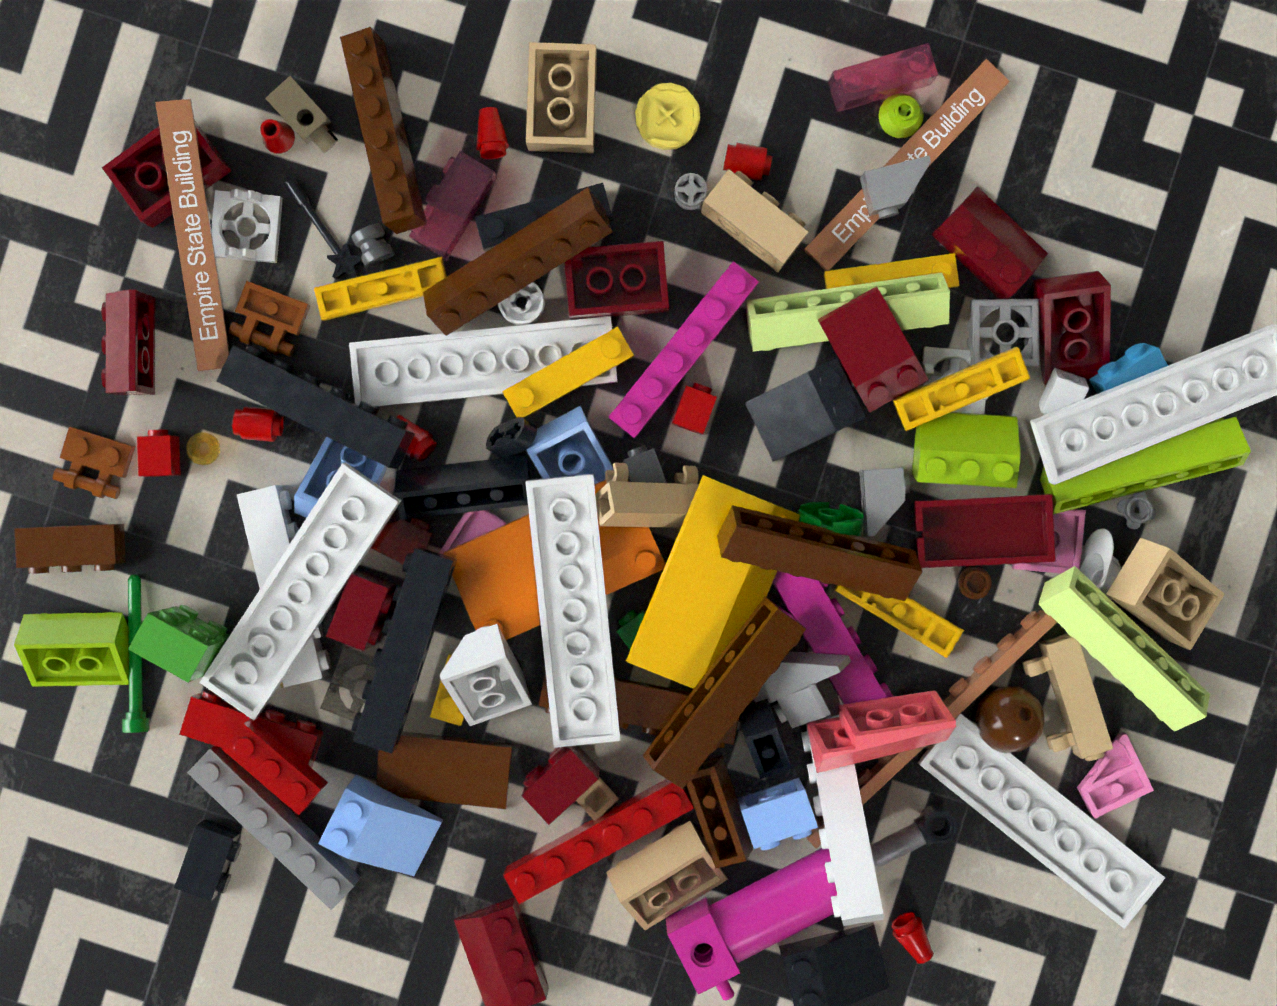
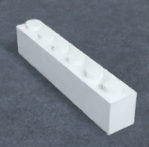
M274 485L237 494L260 589L298 532L297 524L295 522L291 523L289 510L292 509L290 494L287 490H283L282 485ZM321 623L283 679L284 688L322 679L329 675L328 669H331V660L328 651L322 649L320 637H323V627Z
M839 715L830 716V717H825V718H821V719H818V720H824V719H830V718H837V717H839ZM808 730L807 732H801L804 751H811L813 763L807 764L810 784L817 783L819 795L813 796L816 817L823 816L825 828L819 829L822 850L829 849L831 862H825L828 883L835 882L837 896H831L834 917H841L843 926L883 920L884 914L855 764L817 773Z

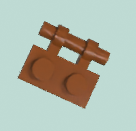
M246 281L235 312L247 317L244 325L232 322L229 334L238 337L242 343L248 345L254 343L265 347L268 353L276 356L280 353L291 357L295 350V345L284 341L286 332L297 336L300 335L310 305ZM259 321L274 326L271 336L257 331Z
M69 427L59 458L71 461L72 463L69 470L57 467L53 473V480L62 482L65 487L73 490L78 487L91 491L93 496L102 499L105 496L117 499L120 495L121 487L111 484L112 477L115 475L126 478L135 446L75 427ZM85 466L99 470L98 478L93 479L83 476Z

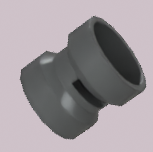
M381 223L366 226L351 236L355 246L361 249V259L365 267L378 265L395 255L391 244L386 243L384 240L385 231Z

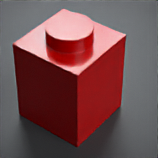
M694 383L693 387L686 386L672 425L703 435L717 399L716 396L711 395L712 389L698 383Z
M167 429L148 430V436L137 437L138 476L181 475L179 436L168 435Z

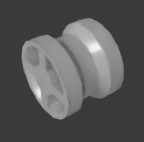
M684 174L676 182L674 190L675 201L685 210L698 209L706 199L707 183L698 174Z

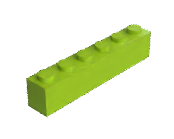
M1221 417L1055 485L1049 483L1045 468L1043 467L1040 482L1045 495L1052 494L1053 514L1238 467L1244 465L1251 450L1237 418L1232 417L1224 420Z

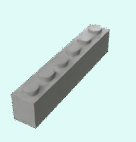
M217 746L210 748L187 772L331 910L361 878L339 855L318 844L321 838L277 796L226 754L222 748Z

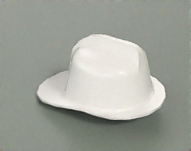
M1103 528L1093 532L1086 541L1081 555L1080 571L1106 595L1119 574L1121 567L1118 560L1113 557V537L1108 530Z

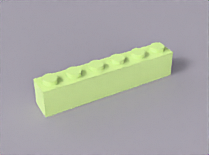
M935 273L746 300L748 333L753 352L761 350L770 351L775 348L804 346L810 343L829 341L818 319L876 286L902 331L949 324L950 290L943 273Z
M1076 566L1044 583L1038 605L1042 607L1047 615L1055 619L1071 637H1074L1086 648L1093 658L1102 663L1116 679L1120 680L1133 692L1138 700H1141L1148 706L1158 719L1164 721L1173 731H1177L1207 716L1210 693Z

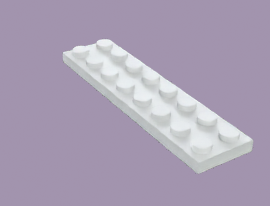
M611 316L452 332L447 336L440 333L349 343L355 404L359 405L361 401H364L375 407L503 394L502 391L612 330ZM616 367L582 386L618 383Z
M1271 324L1031 420L1030 423L1049 483L1058 484L1276 396L1277 325Z
M346 462L342 463L199 683L252 720L257 719L401 500Z
M593 474L526 480L554 748L620 741Z
M960 713L955 718L956 727L948 740L932 744L917 763L1125 929L1165 877L1011 753H1002L992 749L982 740L979 734L981 730Z

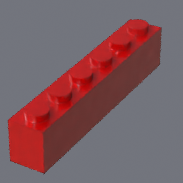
M665 779L606 811L599 819L595 821L592 819L506 866L503 876L517 902L521 904L694 809L692 799L685 787L682 789Z

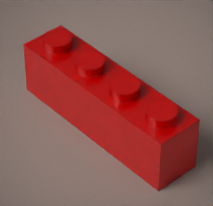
M203 690V693L191 696L179 735L223 748L242 724L251 718L225 700H222L214 692ZM266 710L265 713L262 712L255 719L311 768L313 767L323 736V731L316 730V724L305 720H297V723L285 720L284 714L273 710Z

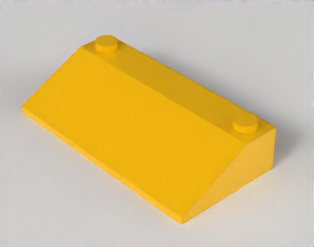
M703 475L626 661L694 689L763 598L767 597L777 573L776 570H765L755 565L732 562L726 558H721L717 535L732 505L795 521L799 520L800 515Z

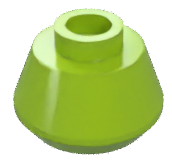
M897 93L889 96L882 103L879 110V122L882 129L888 135L895 138L912 136L919 130L923 122L922 106L915 97L909 94Z

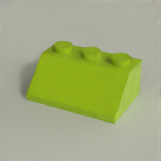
M950 412L917 426L912 476L917 482L1017 488L1021 458L1017 417Z
M123 612L23 615L14 646L32 687L129 685L128 626Z

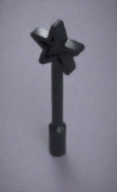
M295 178L288 180L284 186L297 205L305 210L335 254L327 255V259L336 265L332 277L338 279L345 273L352 278L358 277L355 266L363 262L361 256L351 255L349 245L346 243L341 250L310 205V199Z

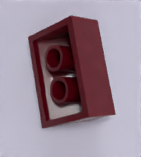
M978 186L931 234L951 254L955 253L956 259L999 299L1010 298L1029 279L1048 255L1031 236Z
M130 289L106 293V302H103L101 308L102 319L106 322V335H103L101 341L102 352L106 355V368H103L101 373L102 385L106 388V393L113 395H155V297Z
M515 897L454 919L485 1006H531L547 1000L549 987Z

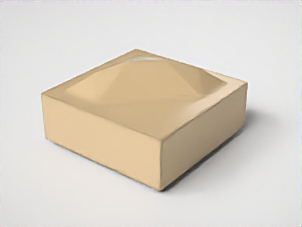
M599 777L576 801L595 821L614 805L619 798Z

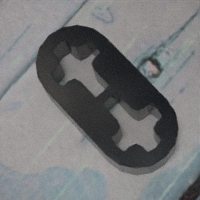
M522 417L496 426L489 434L486 441V449L500 458L522 452L533 443L537 434V427Z

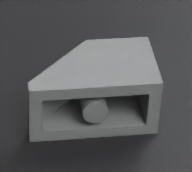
M930 156L864 171L860 181L869 216L878 214L879 219L899 214L898 209L902 208L908 201L931 163Z
M903 467L859 470L861 505L864 515V536H875L905 502V494L910 493V479L908 474H904Z
M815 684L778 699V703L773 705L781 723L788 721L792 728L831 714Z

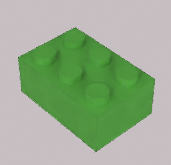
M180 605V607L175 606L147 613L128 650L189 683L205 675L230 635L226 634L227 628L211 620L206 623L197 618L199 614L197 611L186 605Z

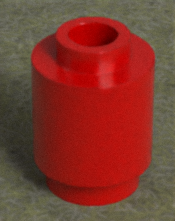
M738 142L736 145L728 144L723 170L727 171L729 169L734 174L740 171L749 179L761 181L762 175L769 176L773 156L766 155L767 148Z
M245 406L243 409H236L234 412L233 434L247 440L275 442L277 436H282L284 418L272 409Z

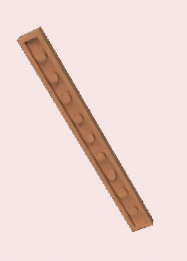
M1042 610L1038 613L1033 611L1021 621L1020 624L1023 626L1014 635L1010 633L1001 639L997 644L998 650L990 658L985 656L974 665L973 670L975 672L966 680L964 678L958 680L949 689L951 694L943 702L954 719L1049 631L1057 621ZM924 747L877 758L879 762L871 770L868 768L862 770L857 775L862 805ZM815 815L818 828L812 829V834L806 838L817 849L821 845L819 829L825 828L823 816L816 817Z

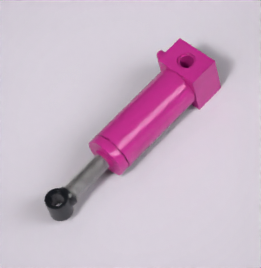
M940 805L927 806L922 810L919 817L913 820V824L892 833L872 845L870 844L874 867H876L875 870L924 844L928 847L933 843L944 844L950 842L957 833L958 825L956 819L946 808ZM937 817H944V827L939 831H932V821ZM820 848L711 905L705 897L666 917L667 935L698 995L716 986L722 999L725 1001L730 1000L734 997L735 993L728 979L740 974L739 962L834 914L831 896H837L835 882L828 883L825 862H831L829 849L822 850ZM701 943H707V945L703 947L697 946Z

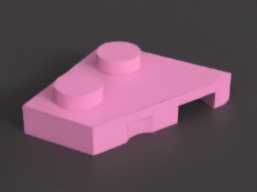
M1124 732L1119 733L1112 741L1113 749L1104 752L1105 756L1098 759L1077 786L1091 817L1094 819L1154 791L1127 734Z

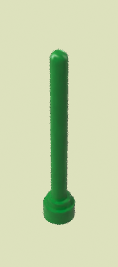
M136 574L128 578V648L142 624L141 578ZM128 650L129 712H126V718L122 719V732L150 731V718L146 717V711H143L142 657Z

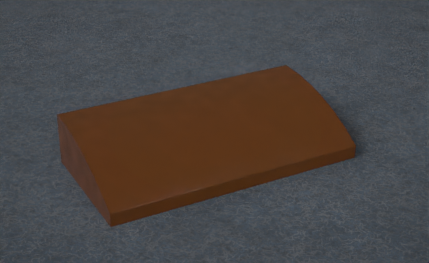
M403 731L398 747L392 754L379 750L376 785L400 798L506 809L514 744Z

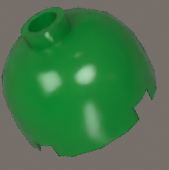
M809 502L800 505L797 513L800 515L799 522L823 527L839 534L860 537L863 530V513L847 505L840 504L838 510L829 508V502Z

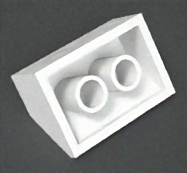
M497 624L481 627L475 632L465 635L440 673L443 685L469 726L532 705L524 673Z

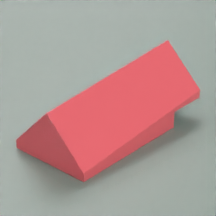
M935 690L838 705L839 717L807 723L817 773L948 740L956 727V720Z

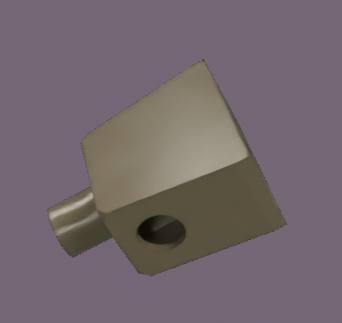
M291 76L265 98L306 144L313 140L322 152L326 153L338 142L336 136L327 128L331 123L329 118ZM310 114L314 118L313 122L305 126L302 123V119Z

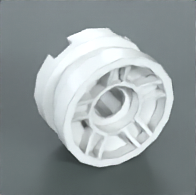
M532 282L498 303V306L504 318L511 324L516 326L534 324L541 318L544 313L545 300L538 285ZM525 297L528 300L525 309L516 306L517 298Z

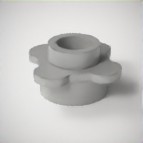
M1143 491L1134 493L1133 497L1126 501L1121 500L1117 504V511L1125 516L1127 520L1126 525L1130 529H1138L1141 523L1152 520L1156 516V509L1146 499L1147 495ZM1135 507L1139 508L1138 513L1134 512Z

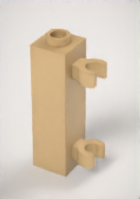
M613 463V470L605 471L607 484L595 494L600 526L681 528L699 485L697 484L698 470L696 466L684 465V473H675V483L628 482L629 470L626 463Z
M1068 633L1038 642L1042 657L1022 662L1025 674L1030 677L1048 672L1066 729L1065 732L1045 737L1049 750L1053 749V752H1059L1071 747L1074 755L1081 759L1085 758L1086 761L1103 758L1105 756L1104 752L1112 750L1113 746L1081 644Z

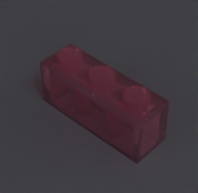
M929 43L835 70L832 72L828 82L836 110L840 112L885 99L897 93H905L929 86L936 79L938 73Z
M462 151L458 153L456 158L450 157L443 169L445 177L439 186L435 184L426 197L428 205L424 212L427 225L412 229L409 237L414 242L435 255L442 257L445 261L448 260L497 179L493 170Z

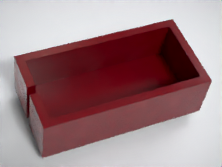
M1052 494L914 502L916 531H922L923 537L916 538L917 557L921 568L1056 562Z

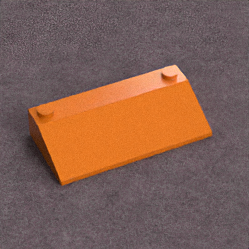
M606 480L594 484L595 494L607 484ZM529 514L443 552L446 556L458 559L452 576L475 630L497 624L504 638L508 640L541 625ZM598 518L606 595L664 569L666 564L649 527L600 526Z

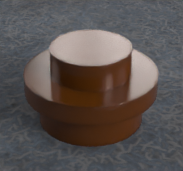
M980 567L966 568L958 579L960 592L970 599L985 597L992 585L990 575Z

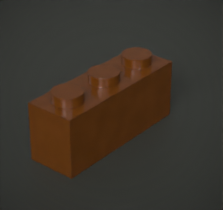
M124 524L14 528L16 568H28V574L49 573V567L61 566L62 573L82 572V565H94V571L115 570V564L126 563Z
M723 756L705 760L699 767L696 776L689 780L687 787L715 869L747 861L754 847Z

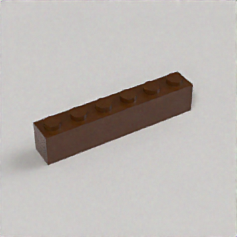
M371 27L341 36L340 40L382 222L396 234L427 225L385 42Z
M587 187L425 290L423 296L426 315L445 336L449 335L612 233L606 210Z
M732 505L717 535L721 558H726L732 562L755 565L765 570L772 569L789 573L795 577L818 580L824 584H835L854 591L873 593L884 598L905 601L923 572L915 550L855 535L839 534L823 527Z
M764 597L642 755L652 770L683 789L689 780L696 776L699 767L709 754L717 749L720 740L730 727L737 723L740 714L750 701L758 696L761 687L771 674L778 670L781 661L788 652L799 643L806 628L788 612L767 597Z
M545 671L539 706L545 707V712L550 714ZM614 677L619 728L628 729L629 724L642 726L641 731L644 733L659 735L691 692ZM738 721L726 732L717 748H725V744L734 745Z

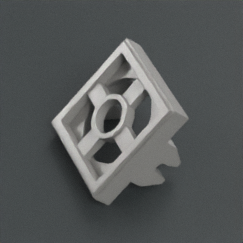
M972 299L970 301V319L967 324V331L969 332L967 346L970 349V366L994 356L985 349L980 338H993L1000 345V353L1010 350L1011 344L1016 342L1018 338H1025V347L1021 351L1025 365L1039 366V299ZM1000 309V321L993 327H980L989 313ZM1011 309L1024 317L1026 320L1024 327H1018L1011 320ZM1002 323L1010 324L1014 329V337L1009 342H1002L997 337V328Z

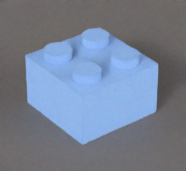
M799 778L737 798L754 849L761 847V850H769L779 846L780 840L791 836L794 840L802 839L811 835L812 829L818 828L806 790Z

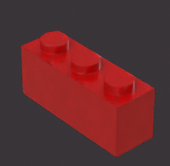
M250 719L243 723L222 748L226 754L298 815L311 804L329 783L256 720Z

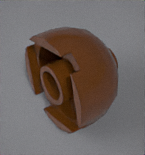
M1018 686L1000 687L985 694L978 703L975 714L976 723L979 722L981 730L979 734L982 740L992 749L1002 753L1020 752L1035 744L1042 735L1045 724L1044 711L1038 699L1028 690Z

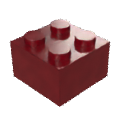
M362 570L351 574L326 637L362 651L375 646L377 642L381 643L384 637L382 635L385 624L383 623L389 611H394L397 605L392 603V599L398 584Z
M579 745L555 748L549 755L550 758L547 760L549 763L544 768L538 764L525 777L526 780L523 782L525 787L521 796L548 825L599 779L600 768Z

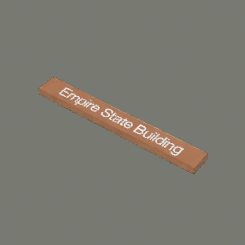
M986 59L883 167L925 156H930V166L1010 81ZM863 189L804 249L825 271H829L879 219L878 214L869 216Z
M192 100L155 102L197 370L222 369L230 350Z

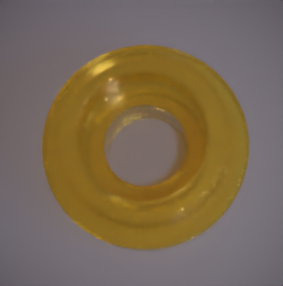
M197 433L187 443L188 457L196 464L209 465L219 457L220 443L210 433ZM202 443H207L209 446V452L206 455L200 453L199 448Z

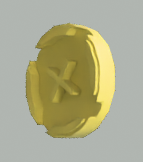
M674 83L657 84L643 94L638 101L635 111L636 127L642 139L652 147L662 150L678 149L689 143L697 132L700 123L699 104L684 86Z

